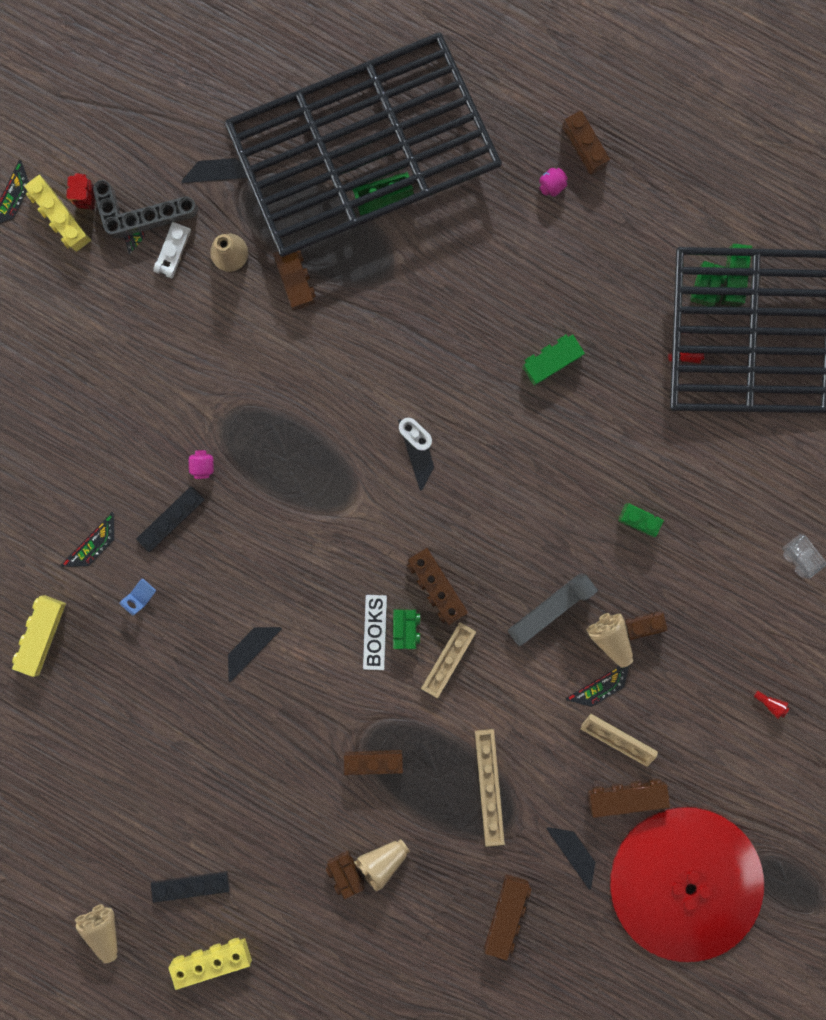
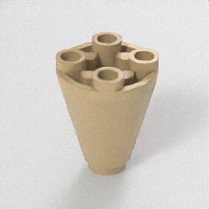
M232 233L219 235L213 241L210 249V256L214 265L227 273L242 268L249 257L245 241Z
M609 613L603 614L599 617L597 623L590 625L586 629L590 638L621 668L627 667L633 662V653L625 620L620 613L611 616Z
M400 839L359 856L354 863L360 872L362 871L365 875L364 878L367 883L377 892L386 885L407 857L406 854L410 851Z
M97 905L86 915L78 916L75 919L76 929L92 951L103 963L114 961L117 958L118 948L113 910L108 907L104 908L103 905Z

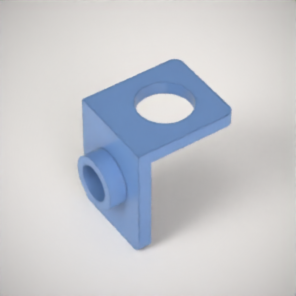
M141 579L132 592L121 600L119 604L134 616L145 607L155 594L156 589L147 581ZM127 601L133 602L136 608H131Z

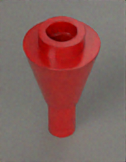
M680 353V360L701 364V360H704V353ZM668 354L669 362L672 361V354Z
M758 690L754 695L756 699L764 703L777 719L780 717L784 718L789 711L787 702L767 697Z

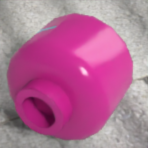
M550 168L540 177L539 182L541 186L539 189L545 196L556 197L566 188L568 178L560 168Z
M197 450L195 454L189 456V473L195 479L209 478V475L214 472L213 456L206 454V450Z

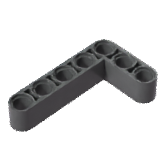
M99 180L93 187L103 227L113 238H120L168 225L172 222L195 217L198 212V207L194 200L186 196L121 214L115 191L107 181ZM107 187V193L101 195L100 192L102 188ZM186 204H192V208L189 211H184ZM108 206H113V210L110 213H105ZM168 209H174L171 216H165ZM155 214L154 220L147 221L148 215ZM137 219L134 226H129L130 220ZM113 224H118L116 231H110Z
M580 573L514 624L507 632L517 645L521 646L579 600L586 601L592 597L598 589L586 574Z

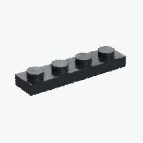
M193 486L189 487L136 540L150 553L197 509L205 499Z
M228 871L151 882L153 903L230 892Z

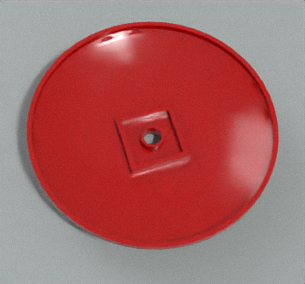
M678 807L663 810L649 816L629 832L619 846L612 864L610 891L618 919L626 932L641 947L667 960L699 962L727 952L736 946L750 931L762 906L764 875L759 856L753 844L735 824L725 817L706 809ZM694 884L695 891L691 894L686 893L687 885Z

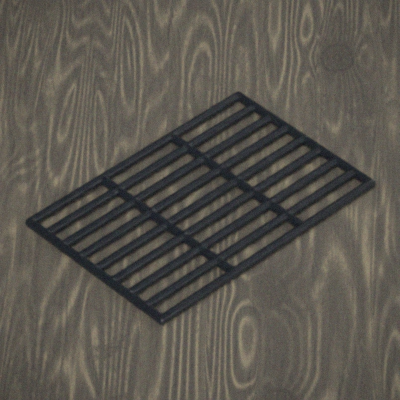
M440 32L225 121L230 138L278 254L281 257L502 166L501 159L446 41ZM438 42L441 50L377 75L374 67ZM443 57L448 66L387 91H384L381 84ZM364 71H367L371 78L308 105L304 98L308 94ZM449 73H452L455 82L394 107L391 106L388 100L391 97ZM370 87H375L378 95L314 121L311 114L312 111ZM456 89H459L463 96L399 123L396 114ZM297 99L300 105L299 109L237 134L234 125ZM379 102L382 103L385 111L321 137L318 130L319 127ZM463 105H467L470 111L467 115L409 139H406L403 133L405 129ZM304 115L307 124L245 150L243 149L240 141ZM389 118L392 127L328 153L325 146L326 143ZM474 120L477 130L413 155L410 146ZM311 131L314 140L250 166L247 157ZM396 134L399 143L335 169L332 163L333 159ZM482 137L485 146L422 172L420 171L418 162ZM318 147L321 156L257 182L254 176L255 172ZM403 150L406 159L344 185L341 184L338 176ZM486 153L490 154L493 162L433 187H427L424 179ZM323 163L327 168L328 172L266 198L263 197L260 190ZM410 166L414 174L352 201L348 200L345 193ZM330 179L332 180L334 189L270 214L268 205ZM416 182L418 183L421 192L356 218L353 208ZM339 196L342 205L277 231L274 224L275 221ZM346 212L349 219L348 222L284 248L281 238Z
M678 247L676 249L670 409L672 411L826 413V319L825 328L757 327L758 315L826 317V309L758 308L759 296L826 297L825 289L759 288L760 276L826 278V270L760 268L761 257L826 258V250ZM684 255L753 256L752 268L683 267ZM683 275L752 276L751 288L683 286ZM682 294L751 296L750 307L682 306ZM681 315H750L749 327L681 326ZM681 333L749 335L748 346L680 345ZM757 335L825 336L824 348L756 347ZM680 353L748 354V366L679 365ZM756 354L824 356L823 367L755 366ZM679 372L747 374V385L679 384ZM755 374L823 375L822 386L755 385ZM678 392L746 393V404L678 403ZM754 393L822 394L821 406L754 405Z

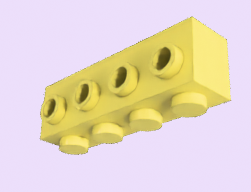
M40 175L24 186L28 191L26 193L27 197L32 203L36 202L40 206L38 211L44 218L48 217L50 219V227L55 233L60 232L63 236L61 241L67 248L71 247L77 252L92 241L46 180Z
M45 595L36 598L33 604V615L26 622L27 631L19 641L21 647L19 652L15 653L12 660L14 664L13 670L32 677L40 675L66 603Z
M234 938L228 941V944L222 946L221 944H216L206 951L197 950L187 957H184V955L178 956L173 959L168 968L175 990L250 967L252 959L246 939L239 940V938Z

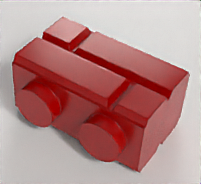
M80 173L69 176L67 182L69 188H67L66 197L78 209H95L94 185L91 183V180L86 178L85 174Z

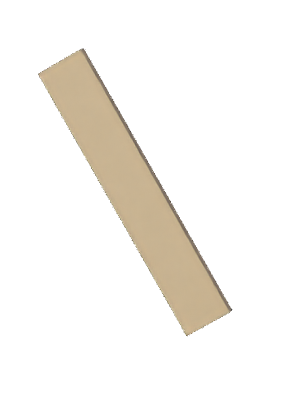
M494 729L476 730L475 740L485 846L505 845Z

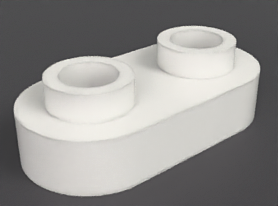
M405 418L400 422L399 431L401 435L417 450L425 451L430 448L432 444L430 434L414 419ZM407 425L412 426V430L409 432L405 430ZM424 438L426 443L424 445L419 444V439Z

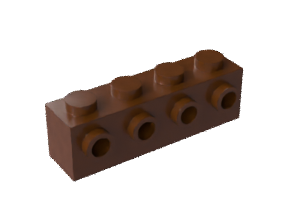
M427 547L408 559V569L412 575L416 573L419 577L417 583L422 591L426 589L430 596L427 599L432 607L435 605L438 607L440 612L437 614L443 623L447 622L450 625L468 613Z
M661 779L649 780L650 783L643 784L641 781L631 782L628 786L613 784L611 788L605 789L603 786L593 787L592 790L588 791L590 813L593 818L670 808L667 784L661 781Z
M508 874L505 875L485 941V954L507 960L508 956L512 955L515 946L512 942L514 936H518L520 930L518 922L520 917H524L526 906H524L525 899H529L531 894L528 880Z

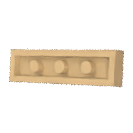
M461 622L458 623L422 685V690L436 698L439 697L476 633L475 630Z
M592 714L582 723L581 730L646 767L657 757L658 751Z

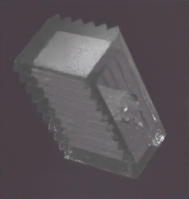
M804 534L797 535L782 547L784 551L783 556L788 562L794 563L796 566L795 571L802 578H812L826 566L824 558Z

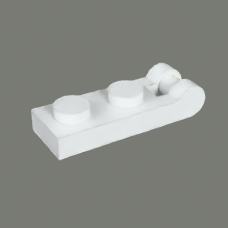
M172 222L159 258L154 265L153 272L166 274V277L173 278L191 233L190 228ZM165 261L171 263L169 267L164 266Z

